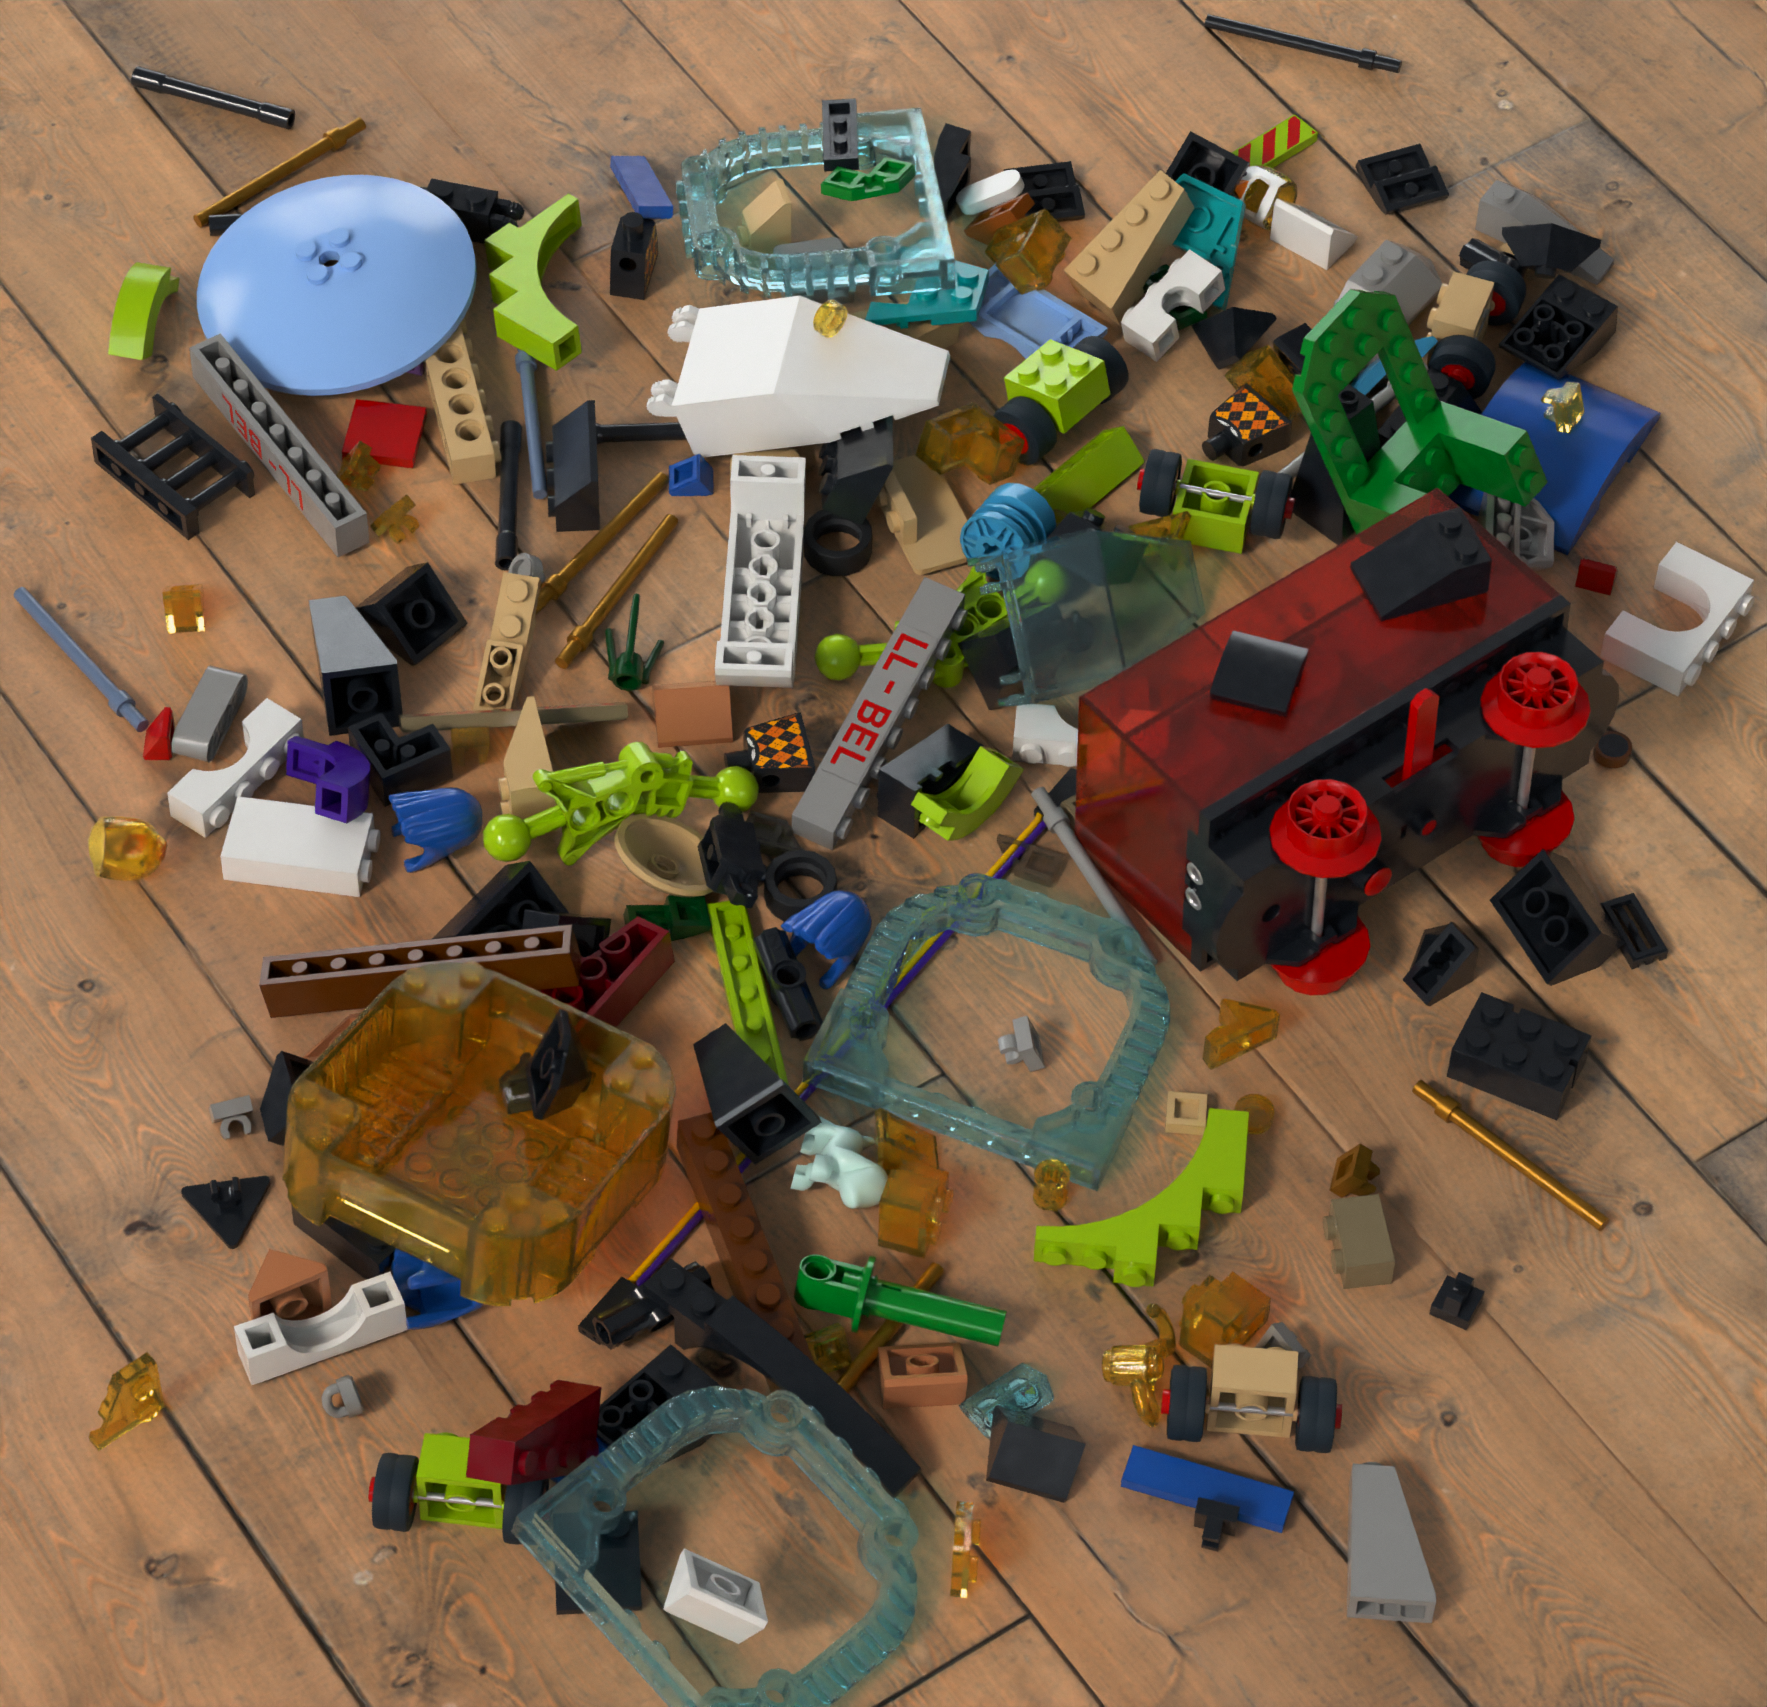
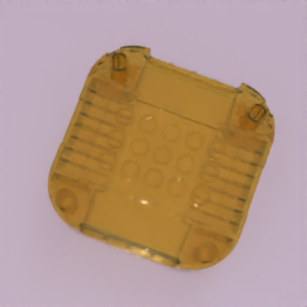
M444 962L410 968L387 985L307 1068L291 1088L287 1101L282 1181L284 1180L288 1189L287 1198L303 1217L319 1227L329 1216H332L461 1279L460 1296L494 1306H511L512 1300H523L528 1297H532L534 1303L544 1301L563 1291L575 1280L595 1256V1249L631 1207L636 1208L661 1178L666 1166L675 1101L676 1083L674 1074L665 1058L652 1044L501 973L482 967L479 963ZM559 1009L567 1011L586 1052L588 1068L592 1072L591 1082L587 1091L580 1093L572 1107L543 1120L533 1117L532 1108L511 1112L503 1090L527 1066Z

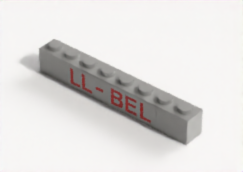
M221 333L190 347L193 378L337 557L343 556L370 543L367 513Z
M924 577L792 814V833L830 850L834 849L839 838L842 840L846 839L853 824L852 814L856 808L861 810L864 807L870 793V789L867 788L872 778L879 779V768L884 766L887 761L884 756L889 748L894 750L897 747L903 733V729L900 727L905 718L911 720L919 705L917 697L921 689L928 690L935 676L936 670L933 668L937 660L943 661L946 658L952 644V640L949 638L954 630L960 631L966 621L968 611L964 610L965 594Z

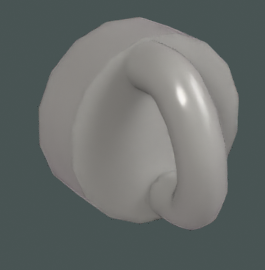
M520 553L510 564L508 573L539 577L541 584L546 580L542 562L534 555Z
M346 1375L336 1379V1383L326 1387L321 1397L322 1406L326 1413L333 1418L345 1416L352 1418L363 1413L364 1407L352 1376ZM340 1393L345 1405L340 1408L335 1407L332 1402L333 1395Z

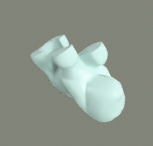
M819 1116L822 1123L805 1133L800 1153L806 1155H815L814 1162L808 1163V1165L797 1164L790 1189L804 1191L810 1188L814 1182H822L839 1191L843 1204L850 1209L869 1208L881 1204L887 1197L890 1188L888 1175L880 1165L861 1155L865 1148L875 1144V1140L869 1136H862L858 1131L849 1127L835 1125Z

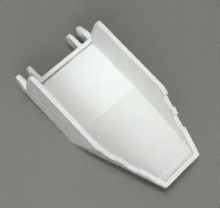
M802 296L700 309L687 305L683 308H676V311L673 312L671 319H673L672 322L674 324L672 323L669 326L667 332L670 339L677 343H682V341L690 342L679 382L676 383L670 379L655 382L650 391L653 397L651 396L648 399L646 407L649 413L656 417H677L693 454H701L702 457L830 443L842 439V432L859 426L863 432L874 428V421L892 415L895 420L939 406L950 354L948 350Z

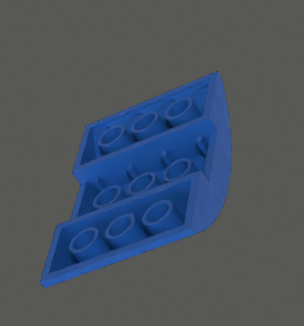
M1525 362L1499 388L1481 415L1527 430L1548 481L1534 498L1554 520V550L1568 556L1599 510L1601 498L1625 462H1631L1659 420L1661 413L1570 374L1557 380ZM1459 484L1446 498V501L1455 503L1463 511L1479 517L1484 492Z

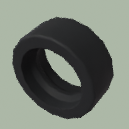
M824 509L817 511L808 519L804 527V557L811 567L826 575L847 576L856 573L868 564L872 555V526L867 518H865L862 525H859ZM831 532H843L858 539L859 543L845 551H833L822 547L816 540L822 535Z
M806 850L788 851L776 857L766 869L764 880L766 906L775 917L784 922L790 916L800 912L825 894L837 891L835 868L827 858L816 852ZM802 875L819 881L823 885V890L812 898L800 900L782 894L778 890V885L789 877Z

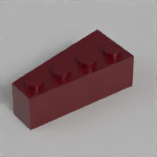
M637 916L599 943L600 949L585 958L581 956L579 986L540 990L530 999L526 1000L523 997L512 1005L519 1035L539 1045L559 1009L568 1012L588 1059L675 962L669 931Z
M556 1380L550 1384L548 1392L539 1391L532 1395L529 1404H518L511 1408L507 1418L497 1417L470 1434L466 1477L506 1485H516L593 1471L594 1463L599 1453V1445L596 1438L602 1387Z

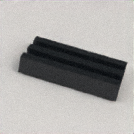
M1634 893L1599 903L1626 941L1619 949L1631 969L1638 968L1641 962H1644L1645 965L1651 964L1654 958H1658L1659 961L1667 958L1668 949ZM1626 905L1650 944V949L1646 947L1633 920H1630L1623 906Z

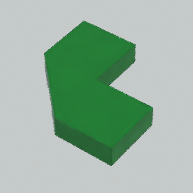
M884 157L869 174L838 166L821 183V194L848 201H857L897 193L916 176L915 164Z

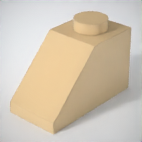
M783 179L775 180L742 210V226H737V235L740 246H746L751 260L773 256L775 246L791 243L792 203Z

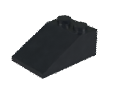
M1458 507L1421 518L1351 562L1350 569L1378 618L1383 622L1488 592L1492 559L1462 509Z

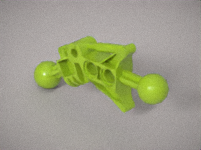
M1047 558L1036 560L1026 569L1023 576V584L1002 597L986 581L985 567L979 564L974 565L968 577L956 590L965 594L964 610L968 611L966 621L960 631L954 630L949 638L952 640V644L946 658L943 661L937 660L933 668L936 670L933 683L940 687L949 688L961 682L963 670L965 667H968L958 646V643L1017 611L1023 610L1033 602L1052 604L1060 601L1069 586L1066 569ZM895 621L894 631L900 621ZM833 634L826 636L818 644L814 659L821 674L828 679L840 681L850 678L858 670L859 666L876 665L887 643L858 645L855 640L847 635Z
M633 742L622 749L618 757L619 761L604 764L601 761L554 772L544 769L535 771L533 780L538 789L554 798L556 806L525 819L509 813L497 815L488 822L483 831L484 848L495 860L502 862L517 861L528 851L531 839L562 827V836L557 852L563 863L570 866L593 844L617 829L621 822L633 813L635 815L645 813L646 816L657 814L658 817L666 815L669 818H676L684 810L688 797L713 799L719 808L723 802L734 803L740 808V811L745 812L753 806L758 798V784L756 777L740 766L727 767L721 770L715 777L690 775L693 762L686 751H680L675 757H672L668 753L652 752L649 746L643 742Z

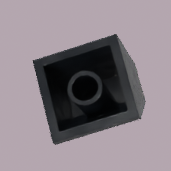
M1052 603L1017 611L958 643V646L988 709L993 710L1053 678L1071 636L1056 604Z

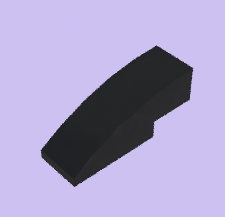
M947 123L939 136L934 153L932 184L935 217L937 224L943 227L957 205L956 197L958 193L970 183L971 131Z

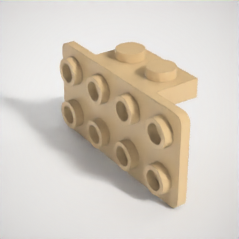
M923 452L894 460V467L875 502L878 507H881L889 530L895 534L914 573L923 575L969 562L963 553L960 543L961 528L968 520L934 455L930 452Z

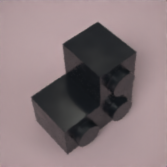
M381 712L348 726L349 744L363 753L370 763L369 784L385 807L391 805L388 798L389 795L423 791L453 778L451 749L434 724L399 738Z

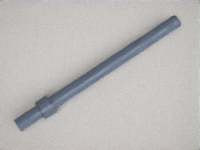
M517 348L518 353L515 355V365L521 379L533 497L544 499L547 497V485L534 372L537 370V361L525 351Z
M25 587L18 588L14 592V598L109 700V707L117 716L124 717L137 732L145 731L149 726V721L135 707L134 699L125 690H119Z

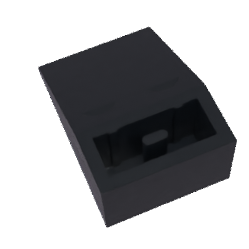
M1558 274L1499 343V348L1559 380L1597 355L1614 335L1617 326L1618 306Z
M670 1344L600 1405L597 1438L642 1475L701 1446L730 1421V1393Z

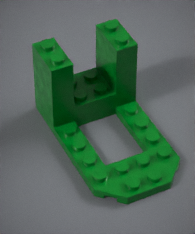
M1350 289L1303 338L1300 354L1305 355L1301 375L1295 374L1292 391L1361 545L1374 549L1425 516L1458 508L1459 505L1446 501V498L1459 484L1526 507L1548 483L1527 430L1439 400L1396 295L1384 291L1366 292ZM1378 353L1406 422L1367 463L1338 394Z

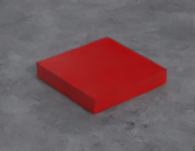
M356 399L342 448V460L414 468L427 419V407Z

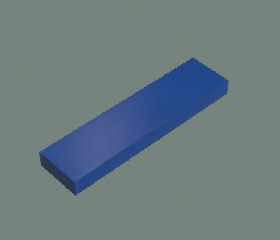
M611 156L610 168L634 211L641 214L643 219L672 218L673 205L646 157Z
M1135 1445L1132 1447L1121 1479V1487L1192 1508H1196L1198 1497L1240 1507V1522L1278 1533L1283 1532L1294 1497V1491Z

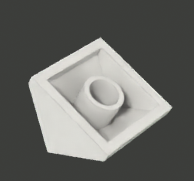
M1279 198L1274 203L1270 239L1325 270H1328L1355 243L1358 237L1301 205Z
M685 1548L683 1549L665 1601L664 1611L737 1644L765 1628L768 1619L758 1581Z

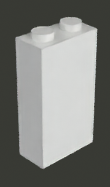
M237 796L220 856L223 879L360 897L363 883H369L371 879L372 860H370L371 852L377 853L379 849L380 830L374 827L373 813L364 812L361 816L346 824L315 814V806Z

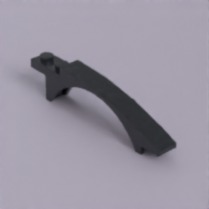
M672 1259L665 1263L643 1284V1293L674 1316L675 1344L683 1350L691 1347H706L724 1352L743 1361L771 1380L790 1396L817 1424L842 1458L851 1476L862 1484L867 1479L894 1500L921 1472V1467L839 1384L786 1337L733 1295L726 1300Z

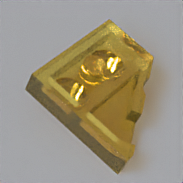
M148 1352L112 1375L107 1388V1396L102 1401L98 1414L103 1419L102 1426L99 1429L90 1431L89 1441L98 1451L140 1423L152 1420L165 1407L157 1363Z
M957 1501L950 1596L967 1598L968 1581L977 1582L978 1556H970L971 1544L979 1545L981 1519H973L974 1502Z

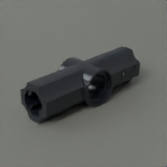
M777 927L763 930L759 936L754 938L753 946L770 985L771 1000L778 1006L791 1038L799 1039V1041L811 1039L815 1034L823 1030V1021L806 982L805 967L797 960L786 931L779 930Z
M695 1261L684 1267L714 1290L711 1276L704 1266L699 1265ZM642 1284L627 1296V1299L596 1315L592 1323L599 1341L602 1345L612 1350L646 1330L652 1333L673 1321L674 1316L643 1293Z

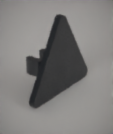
M258 1176L243 1179L232 1177V1180L221 1182L211 1180L207 1184L185 1186L182 1188L181 1194L230 1249H235L238 1247L270 1186V1179L268 1176Z

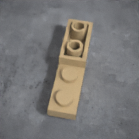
M503 572L491 636L486 642L473 711L515 707L536 625L535 612L541 587L539 577Z

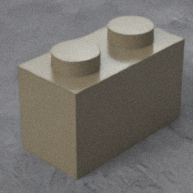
M1379 1194L1331 1199L1329 1216L1323 1217V1230L1326 1240H1332L1334 1250H1331L1332 1269L1334 1274H1340L1343 1288L1350 1289L1392 1284L1395 1258Z

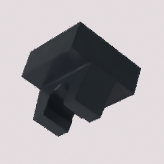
M1461 1272L1458 1273L1456 1279L1447 1275L1431 1304L1429 1314L1467 1331L1483 1301L1485 1291L1474 1287V1278Z
M1198 1497L1194 1527L1204 1529L1201 1548L1218 1552L1222 1534L1235 1536L1239 1522L1240 1507Z

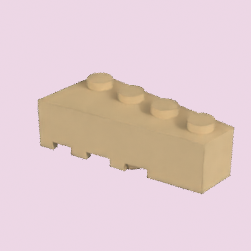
M1160 170L1064 269L1074 289L1120 327H1122L1121 321L1124 314L1131 308L1134 302H1138L1144 292L1143 286L1152 272L1155 273L1162 263L1160 258L1166 248L1172 246L1194 210V206L1185 189Z

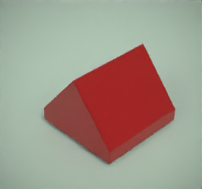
M1583 558L1580 561L1575 587L1611 596L1618 569L1616 566Z

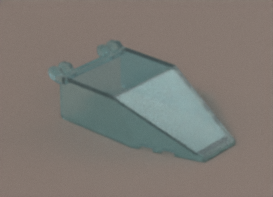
M1087 528L966 559L968 567L975 566L976 572L985 573L998 568L1000 582L984 584V586L979 587L980 593L983 595L1003 591L1020 671L999 676L1000 684L1010 685L1022 680L1024 692L998 698L999 706L1009 707L1035 704L1130 678L1206 613L1191 541Z

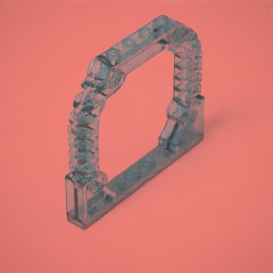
M921 108L857 113L859 170L877 166L884 157L915 164L917 178H914L915 199H918L919 217L926 218V222H918L911 229L897 237L877 236L870 239L864 247L793 254H767L740 247L737 234L731 229L719 226L716 205L726 199L728 182L747 173L766 169L824 164L823 122H819V128L807 129L806 123L799 124V130L787 131L786 125H779L778 132L766 133L765 127H758V134L746 136L745 130L739 131L737 139L726 142L724 137L718 140L719 146L707 154L705 148L700 155L686 158L681 164L682 180H676V194L679 203L686 259L693 258L696 275L704 280H718L725 287L726 280L740 285L741 292L749 294V288L760 290L763 293V297L771 298V292H784L785 297H792L793 291L804 290L806 296H814L815 289H826L827 294H835V288L847 287L848 292H856V286L869 285L871 296L955 289V258Z
M979 873L969 874L962 878L959 886H939L934 889V893L915 894L907 898L904 903L892 908L877 925L845 989L841 988L804 1058L802 1082L1098 1192L1132 1119L1134 1106L1167 1037L1170 1024L1168 993L1165 985L1156 974L1154 965L1140 952L1141 937L1133 928L1123 925L1115 919L1104 918L1087 912L1079 906L1068 905L1048 898L1043 893L1032 892L1012 885L1004 879H996ZM950 929L974 937L988 935L996 930H1000L1088 962L1090 972L1097 981L1107 987L1123 992L1130 1015L1098 1081H1086L1076 1085L1072 1090L1070 1106L1055 1113L1037 1117L1032 1130L987 1114L981 1108L969 1107L952 1101L943 1094L931 1093L888 1077L889 1062L882 1051L887 1044L889 1013L885 1008V1004L911 955L922 942L945 930Z
M708 1386L707 1388L681 1393L659 1406L597 1457L592 1455L519 1513L511 1530L515 1537L669 1707H831L897 1649L911 1626L917 1605V1572L911 1553L918 1541L919 1533L916 1524L910 1518L907 1507L901 1500L896 1497L892 1498L884 1490L877 1474L869 1467H863L852 1455L849 1444L842 1437L833 1435L824 1425L821 1414L813 1406H807L797 1395L786 1390L774 1391L767 1397L747 1388L737 1390L724 1388L723 1386ZM771 1413H782L789 1422H778L772 1417ZM736 1432L741 1433L752 1446L764 1454L774 1457L789 1456L859 1532L857 1541L858 1557L866 1570L877 1580V1589L873 1605L865 1616L797 1673L791 1674L789 1671L780 1668L770 1669L760 1677L755 1688L733 1689L714 1686L705 1695L701 1696L670 1662V1655L665 1647L656 1640L651 1641L641 1630L642 1626L637 1616L627 1608L622 1609L592 1574L599 1560L600 1534H607L613 1531L619 1524L627 1502L626 1493L684 1446L709 1434ZM596 1501L606 1502L610 1505L612 1511H599L593 1503ZM885 1536H896L900 1539L903 1546L891 1545ZM765 1691H778L782 1694L784 1702L776 1703L771 1701Z

